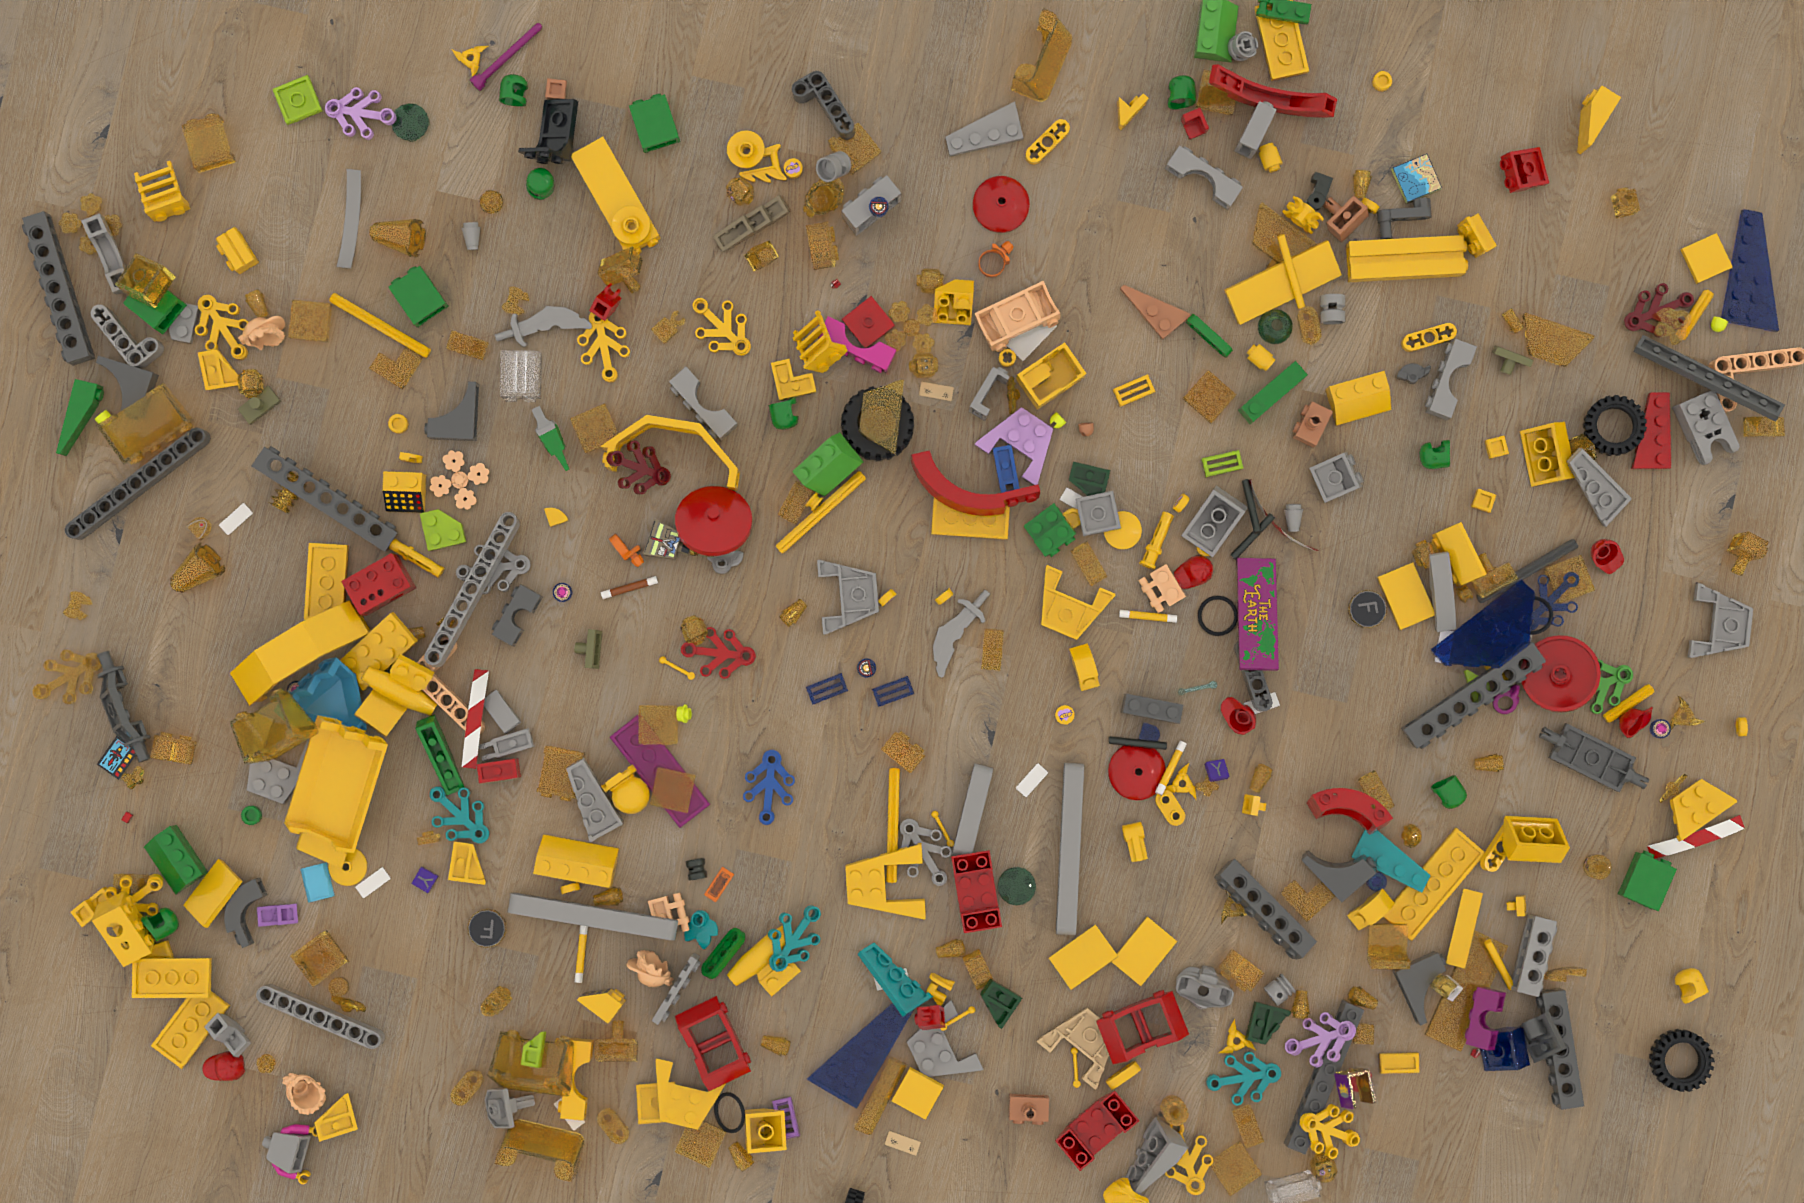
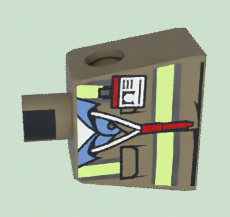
M654 519L643 554L676 560L678 553L688 556L690 549L682 543L676 530Z

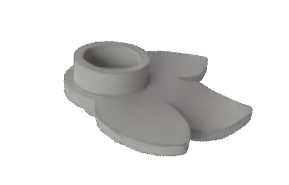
M733 551L721 556L706 557L712 562V567L716 573L725 574L731 567L741 563L743 552ZM723 561L725 565L719 566V562Z

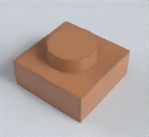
M547 78L545 98L551 100L565 99L567 81Z

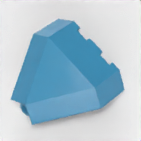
M337 657L325 659L318 664L319 669L313 674L308 673L297 682L299 686L294 691L290 692L288 690L281 697L274 710L294 728L310 734L312 733L317 715L342 721L344 726H355L359 729L367 730L366 723L354 715L362 705L356 674Z

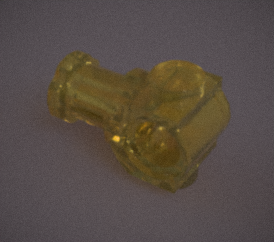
M498 986L482 1002V1014L490 1017L495 1014L498 1015L511 1002V992L506 987L501 988Z

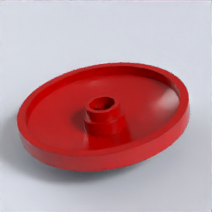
M720 486L699 488L689 493L680 502L675 514L676 532L682 543L698 554L706 556L725 555L741 547L748 539L752 529L751 509L746 500L733 490Z
M1551 636L1537 642L1535 646L1546 662L1542 664L1543 668L1535 673L1531 671L1526 675L1527 678L1522 681L1523 688L1528 697L1539 707L1552 712H1570L1587 704L1595 695L1601 676L1600 665L1592 649L1584 642L1570 636ZM1523 659L1521 669H1524L1527 665L1525 659Z

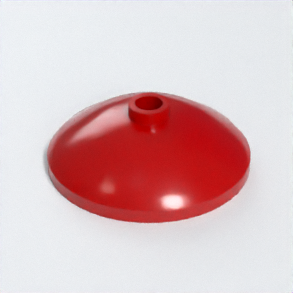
M995 176L989 178L977 188L974 194V215L984 228L992 232L1006 233L1015 230L1025 221L1029 212L1030 203L1027 191L1021 183L1011 177ZM1004 199L1005 203L999 204L998 200Z
M1124 745L1113 754L1109 762L1108 776L1112 787L1121 796L1130 800H1144L1156 794L1155 791L1165 773L1166 767L1162 756L1156 749ZM1137 768L1142 770L1141 775L1135 774Z

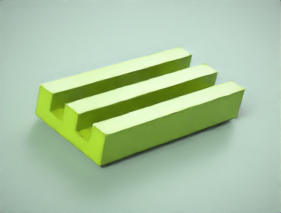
M1239 450L1201 459L1205 478L1243 469ZM1234 455L1237 458L1207 465V462ZM1238 463V466L1209 472L1211 468Z

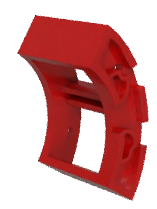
M1326 789L1313 794L1307 801V805L1316 819L1328 815L1348 816L1358 822L1369 835L1385 827L1393 819L1388 810L1376 799L1353 789Z
M1157 991L1153 993L1152 997L1135 1002L1114 1012L1113 1010L1102 1013V1018L1096 1020L1112 1064L1127 1062L1145 1053V1049L1155 1045L1160 1047L1177 1042L1189 1035L1173 991ZM1160 1003L1171 1031L1152 1038L1141 1009ZM1131 1013L1142 1042L1125 1049L1114 1020Z
M717 996L675 1015L678 1029L688 1048H691L694 1053V1061L708 1091L751 1072L749 1063H751L750 1056L747 1052L744 1053L737 1034L726 1014L728 1012L724 1001L720 1003ZM718 1014L726 1031L698 1044L690 1027ZM732 1041L739 1059L710 1072L703 1054Z

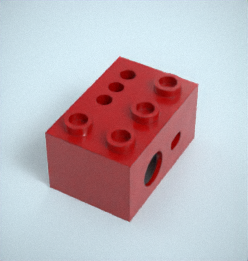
M394 553L385 556L341 581L359 615L368 616L416 589L399 555Z

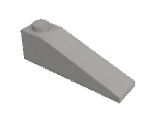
M1155 1117L1143 1135L1144 1143L1141 1149L1138 1148L1136 1151L1138 1156L1135 1164L1129 1167L1125 1177L1129 1179L1132 1190L1137 1194H1141L1178 1163L1188 1149L1182 1136L1159 1117Z

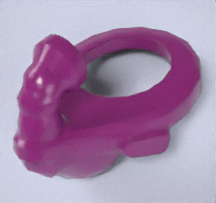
M1519 685L1510 686L1511 689L1502 695L1499 693L1494 696L1493 707L1498 713L1509 714L1516 709L1519 704ZM1508 696L1512 699L1513 704L1509 709L1502 710L1498 707V701L1501 697Z

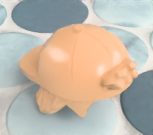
M273 316L269 319L264 317L254 318L246 324L243 334L238 339L242 345L254 346L260 350L263 349L264 345L278 346L285 337L284 332L281 331L285 327V321L281 316Z
M640 950L637 952L638 958H632L626 964L630 970L637 972L638 980L648 987H659L664 984L670 986L673 984L672 981L674 979L668 970L667 961L661 963V960L654 951Z
M289 1073V1076L283 1077L282 1083L286 1085V1096L291 1106L298 1110L299 1114H313L324 1104L326 1090L320 1086V1082H316L309 1075Z

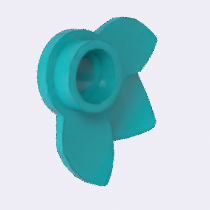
M698 910L692 915L691 922L688 923L690 930L684 932L685 941L696 939L700 947L706 949L711 942V936L718 935V926L715 921L710 919L706 911Z

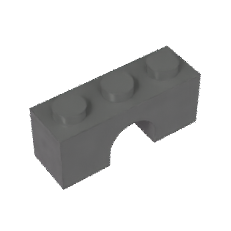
M521 584L519 587H515L511 594V597H513L509 604L506 603L501 613L503 616L500 621L496 620L492 627L493 636L514 647L524 631L515 623L516 613L522 609L534 613L543 596Z
M1124 694L1121 713L1180 724L1183 705Z

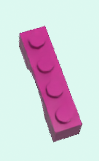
M829 316L827 317L825 325L831 341L843 344L847 348L848 352L843 356L847 357L849 354L855 357L854 361L862 365L867 363L872 366V370L878 373H882V371L887 373L896 355V349L880 341L870 348H858L848 341L845 335V324Z

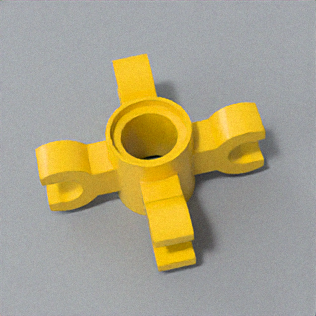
M1293 196L1295 203L1289 202L1286 205L1289 211L1283 210L1282 212L1294 224L1303 228L1305 232L1312 234L1311 227L1317 229L1319 226L1317 220L1323 221L1324 218L1319 212H1315L1310 205L1304 203L1302 199Z

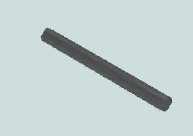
M1574 539L1567 541L1476 595L1478 601L1484 603L1567 555L1578 548L1577 542Z

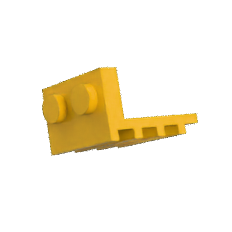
M167 161L168 167L141 177L138 172L134 173L135 182L138 185V191L142 198L141 201L144 204V211L154 222H161L166 220L167 217L181 215L185 211L190 210L189 202L181 194L171 161ZM167 174L171 175L170 178L158 181L156 183L144 187L142 185V183L165 176ZM174 184V187L148 197L145 195L151 191Z
M817 310L815 312L816 317L799 332L797 330L793 332V341L797 342L798 346H796V349L801 353L799 357L805 363L803 365L804 369L824 373L848 351L845 345L831 341L821 312ZM817 325H820V326H819L818 328H816L808 337H806V338L802 341V339H803L807 334H809ZM823 333V336L820 337L813 345H811L805 351V349Z

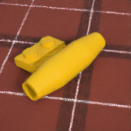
M399 654L392 665L390 673L368 666L361 678L363 682L379 694L408 709L431 716L437 706V703L422 691L432 679L434 671Z
M783 925L777 928L781 932V938L779 939L781 950L785 946ZM774 932V933L772 934V937H773V938L776 937L777 932ZM767 934L741 956L727 973V976L735 986H738L757 974L759 983L772 997L800 973L801 970L794 962L789 963L786 969L780 972L771 969L769 959L773 955L772 940L769 939ZM780 958L776 960V964L780 963Z

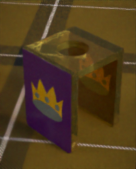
M1356 1067L1334 1073L1342 1108L1356 1109L1350 1077L1354 1076L1360 1101L1371 1104L1376 1103L1369 1069Z

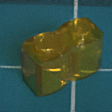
M161 732L160 735L154 736L150 758L192 764L196 741H191L192 737L180 735L178 739L173 738L172 733Z
M1233 949L1230 950L1218 967L1222 970L1220 972L1222 976L1228 980L1232 977L1237 981L1236 986L1244 992L1247 989L1251 992L1264 975V972Z

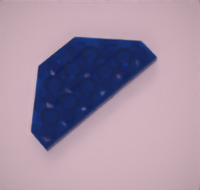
M1521 579L1433 647L1431 652L1444 666H1452L1454 664L1463 665L1464 667H1502L1530 645L1533 605L1535 601L1534 591Z

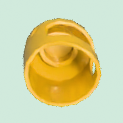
M1687 968L1675 975V985H1679L1682 995L1680 997L1683 1003H1690L1709 992L1699 970Z

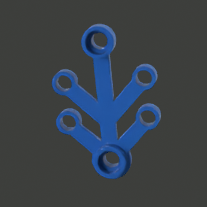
M776 750L766 751L762 757L763 762L753 771L745 774V780L753 783L756 781L757 776L767 769L766 777L754 788L743 794L744 800L751 802L765 788L764 808L759 814V820L764 825L771 824L775 818L774 813L771 811L773 789L782 798L784 805H791L793 802V796L788 794L774 778L776 770L784 778L783 782L786 786H792L795 783L794 776L790 775L781 765V755ZM769 756L775 757L774 763L768 761ZM749 773L754 774V780H748L747 776ZM787 777H792L793 782L791 784L786 783ZM748 792L752 793L753 798L751 800L746 799V794ZM785 796H789L791 798L790 803L784 802ZM765 813L770 815V819L768 821H765L763 819V815Z

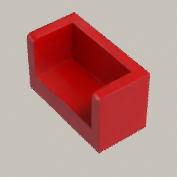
M518 758L476 764L479 784L521 777Z

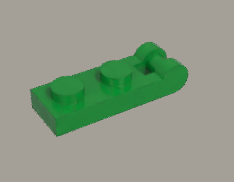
M1258 0V3H1260L1256 11V16L1306 25L1309 23L1312 4L1290 0ZM1267 5L1272 6L1271 11L1266 9Z

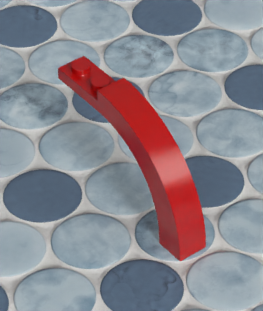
M1219 64L1212 65L1209 84L1228 93L1227 97L1252 107H1256L1259 101H1265L1277 109L1276 113L1316 118L1334 117L1337 98L1328 93H1301L1275 89L1247 80Z
M930 450L911 454L913 470L923 487L944 505L963 513L980 516L1004 514L1005 506L1014 507L1025 501L1031 503L1040 496L1039 484L997 494L972 493L957 487L941 474L932 459Z

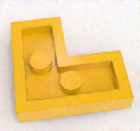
M790 359L771 363L779 401L816 393L812 373L793 377Z

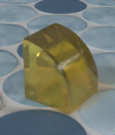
M770 240L752 247L744 255L754 272L769 265L779 257Z
M1583 433L1569 439L1572 455L1578 448H1582L1593 460L1597 459L1595 445Z

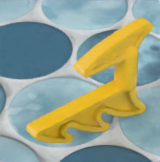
M776 144L765 148L763 157L770 156L772 166L740 172L739 175L751 182L756 181L752 177L755 176L764 182L771 183L766 174L774 179L786 181L787 178L780 169L777 154L781 145Z

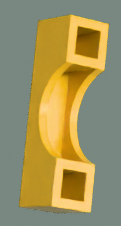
M570 1038L568 1042H565L564 1054H567L566 1062L562 1064V1074H565L564 1081H561L560 1093H563L562 1101L558 1103V1113H561L560 1118L584 1121L586 1118L588 1098L578 1091L574 1079L578 1067L592 1060L594 1040Z

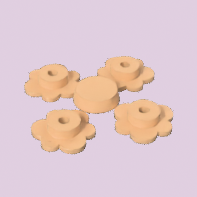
M450 450L448 455L443 456L442 460L446 464L445 468L447 470L452 469L456 473L453 474L451 481L446 479L444 475H440L439 478L436 476L432 477L430 490L434 492L435 496L441 497L443 494H448V488L453 485L455 488L460 489L459 494L454 496L455 500H457V508L469 510L471 505L476 504L477 499L474 497L472 490L468 491L464 488L468 484V479L476 485L487 483L489 480L487 475H489L490 471L485 468L483 463H478L476 466L470 467L471 472L468 473V476L464 472H458L461 466L465 464L463 453Z

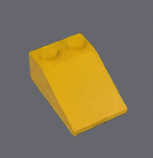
M1602 85L1597 90L1593 89L1590 94H1587L1582 102L1584 106L1580 112L1577 153L1582 154L1593 144L1621 99L1619 95Z

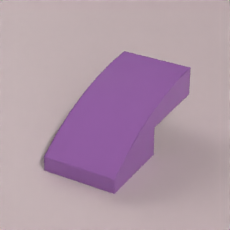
M297 904L257 907L258 927L298 923Z

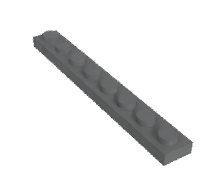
M1644 335L1633 351L1775 422L1785 404Z

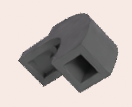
M261 878L253 879L240 886L231 896L225 908L224 922L227 933L235 931V940L242 948L254 944L245 917L248 907L254 901L267 896Z

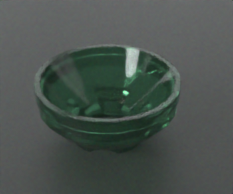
M1270 310L1264 313L1258 322L1259 335L1265 342L1270 344L1283 343L1292 333V320L1282 310ZM1280 320L1282 322V329L1274 330L1272 328V321Z

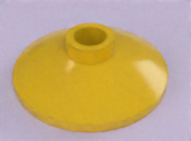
M752 131L737 132L730 138L727 144V155L730 161L740 168L756 166L762 160L765 153L763 140ZM744 149H750L748 154L743 153Z
M626 206L618 210L614 215L612 230L616 238L621 242L636 244L647 237L650 231V220L646 212L641 208ZM631 223L635 224V228L632 230L628 228Z
M355 849L354 853L347 852L344 864L347 863L349 865V870L347 871L344 868L329 863L328 868L332 879L344 886L359 883L367 872V860L358 849Z

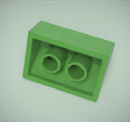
M1228 0L1201 1L1194 58L1232 62V57L1228 51V42L1235 36L1239 6Z
M839 432L828 438L792 472L805 487L825 497L864 461Z

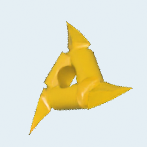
M476 46L462 53L451 50L459 61L468 68H471L473 77L479 68L480 52L489 46ZM473 55L474 59L472 61H468L467 58Z
M1188 763L1178 771L1172 785L1166 786L1165 790L1173 793L1189 792L1196 799L1195 786H1193L1188 774H1186L1189 766ZM1181 780H1184L1186 783L1184 787L1179 786Z
M1234 1019L1228 1030L1227 1047L1219 1053H1233V1051L1240 1050L1245 1046L1256 1050L1252 1042L1246 1040V1036L1236 1030ZM1235 1037L1240 1039L1238 1044L1233 1043Z

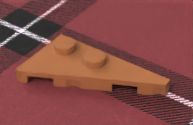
M1126 285L1120 288L1162 340L1191 315L1186 311Z

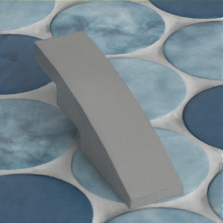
M1447 551L1429 554L1430 589L1432 591V607L1435 612V629L1437 632L1455 630V600L1449 553Z

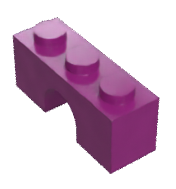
M1477 987V990L1474 991V1006L1469 1013L1470 1025L1465 1033L1467 1045L1485 1050H1495L1498 1030L1488 1027L1485 1018L1489 1011H1503L1506 992L1487 987Z

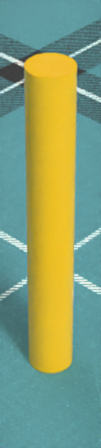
M1488 939L1484 944L1508 990H1511L1513 980L1492 940Z

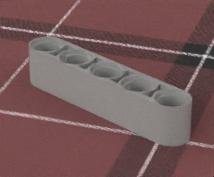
M974 764L952 850V855L954 856L973 852L993 773L992 767Z

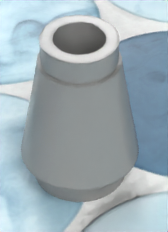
M478 222L463 223V228H461L467 250H478L481 228Z
M1286 504L1284 512L1288 531H1300L1303 513L1301 504Z

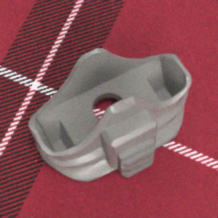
M1205 965L1202 966V969L1188 967L1176 978L1177 993L1183 998L1188 999L1198 1009L1222 1008L1232 1003L1234 992L1228 980L1224 976L1217 974L1212 967ZM1202 985L1209 988L1208 994L1204 996L1198 993V988Z

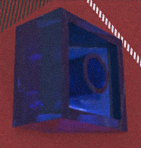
M1522 1026L1494 1029L1498 1030L1495 1050L1480 1048L1484 1071L1520 1070L1530 1065Z

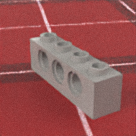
M1528 914L1512 977L1513 986L1511 990L1539 997L1543 990L1544 974L1548 970V957L1553 949V937L1557 933V921ZM1539 933L1542 934L1540 941L1537 939ZM1537 951V958L1533 960V954ZM1532 970L1533 976L1529 979L1528 974Z

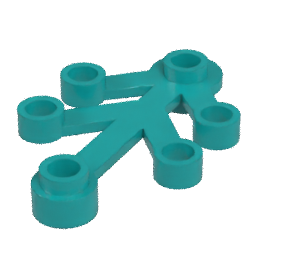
M442 787L431 789L429 793L431 800L440 802L455 816L446 818L435 816L431 823L436 828L443 825H465L469 830L457 831L450 829L446 832V838L449 841L456 840L457 838H471L475 843H483L489 838V829L483 825L485 805L482 801H475L472 804V809L475 811V823L469 818V797L471 792L466 787L458 791V796L461 798V810L446 797ZM462 790L467 791L466 797L461 795ZM435 791L440 792L439 798L434 797ZM476 803L481 804L480 810L475 808ZM436 818L441 820L440 825L435 824ZM478 830L482 831L481 837L476 836ZM451 831L455 833L453 839L449 837Z
M813 905L807 906L804 910V917L793 934L791 928L792 916L786 912L780 914L779 921L783 924L785 946L781 950L779 941L781 932L774 928L769 930L768 937L772 940L773 955L769 959V965L772 970L780 972L786 969L789 963L805 962L809 959L810 954L805 949L798 950L797 954H788L792 949L811 944L815 946L820 943V936L816 933H810L808 937L799 939L810 922L819 920L821 916L819 908ZM813 910L812 915L809 916V911ZM788 916L787 921L784 922L783 918ZM774 932H777L776 937L773 938V937H772V934H773ZM816 936V940L812 942V938ZM805 952V957L801 958V954ZM780 958V963L776 964V960Z
M1247 1051L1243 1054L1244 1061L1248 1064L1252 1063L1261 1070L1252 1072L1238 1062L1233 1055L1229 1054L1225 1056L1224 1063L1242 1074L1221 1078L1218 1075L1211 1074L1206 1079V1085L1210 1090L1217 1091L1221 1086L1243 1082L1237 1092L1231 1096V1102L1239 1106L1243 1103V1096L1255 1080L1262 1079L1256 1090L1250 1092L1252 1101L1260 1102L1262 1100V1093L1269 1083H1275L1280 1079L1281 1070L1279 1066L1274 1063L1265 1064L1256 1058L1254 1053ZM1248 1054H1252L1253 1056L1252 1060L1250 1061L1246 1060V1056ZM1229 1057L1234 1059L1232 1064L1227 1063ZM1270 1070L1275 1071V1075L1272 1077L1268 1075ZM1213 1080L1218 1081V1085L1215 1087L1211 1085ZM1254 1093H1259L1258 1099H1253ZM1235 1096H1240L1239 1102H1234Z

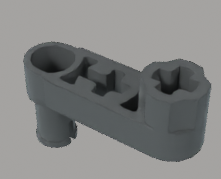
M1430 198L1414 199V208L1383 209L1377 211V220L1380 224V240L1393 239L1391 222L1432 218Z

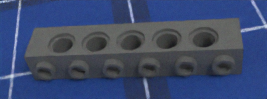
M1236 859L1228 861L1215 875L1214 878L1217 880L1218 886L1223 890H1227L1231 894V899L1237 904L1240 903L1245 908V913L1252 918L1254 917L1259 922L1258 926L1262 930L1268 931L1272 936V940L1276 944L1281 945L1290 958L1295 960L1303 958L1316 944L1317 941ZM1234 879L1239 881V888L1234 885ZM1248 892L1253 895L1252 902L1247 897ZM1262 906L1267 909L1266 916L1261 912ZM1276 920L1281 924L1280 929H1277L1275 926ZM1289 934L1294 936L1293 943L1289 940Z
M1561 988L1543 990L1539 997H1536L1538 1009L1540 1008L1542 1015L1549 1012L1550 1007L1555 1005L1556 1012L1551 1017L1555 1025L1559 1026L1558 1032L1566 1046V1049L1545 1059L1547 1066L1550 1067L1551 1074L1548 1075V1079L1554 1091L1551 1095L1552 1102L1561 1110L1583 1107L1584 1100L1566 991ZM1564 1063L1566 1068L1564 1072L1559 1073L1558 1068ZM1568 1083V1090L1562 1092V1085Z

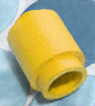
M1273 143L1261 146L1259 148V156L1264 170H1269L1270 173L1279 170L1283 162L1277 147Z
M1253 344L1247 351L1249 355L1247 359L1260 370L1267 371L1276 360L1272 357L1273 354L1260 344L1257 346Z

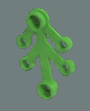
M1598 659L1600 671H1605L1612 674V676L1608 678L1600 676V684L1597 689L1599 692L1595 702L1590 705L1592 713L1600 714L1603 711V703L1609 686L1616 683L1614 692L1608 696L1607 702L1611 706L1620 704V696L1624 684L1630 683L1633 679V671L1629 666L1621 665L1615 668ZM1622 671H1624L1626 674L1625 678H1621L1620 673ZM1612 697L1617 699L1615 704L1611 702ZM1596 704L1599 706V711L1597 712L1594 710Z

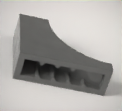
M98 356L96 363L111 371L120 385L122 392L120 411L125 412L128 418L137 420L138 417L145 419L159 375Z
M468 381L466 394L453 411L440 417L428 418V423H425L424 432L429 439L477 441L479 384L477 382Z
M1309 850L1302 856V861L1341 902L1346 900L1377 873L1376 862L1370 856L1367 858L1364 854L1344 863L1324 861L1313 855Z
M1435 951L1392 970L1415 1022L1420 1026L1427 1023L1424 1012L1426 992L1433 980L1446 971L1444 966L1446 961L1443 955H1439Z

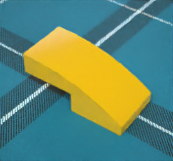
M103 887L71 911V914L81 927L92 921L97 905L106 900L104 893L107 887Z

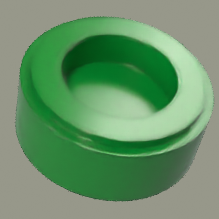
M247 806L242 810L241 819L245 824L255 825L260 822L262 818L260 808L257 806Z

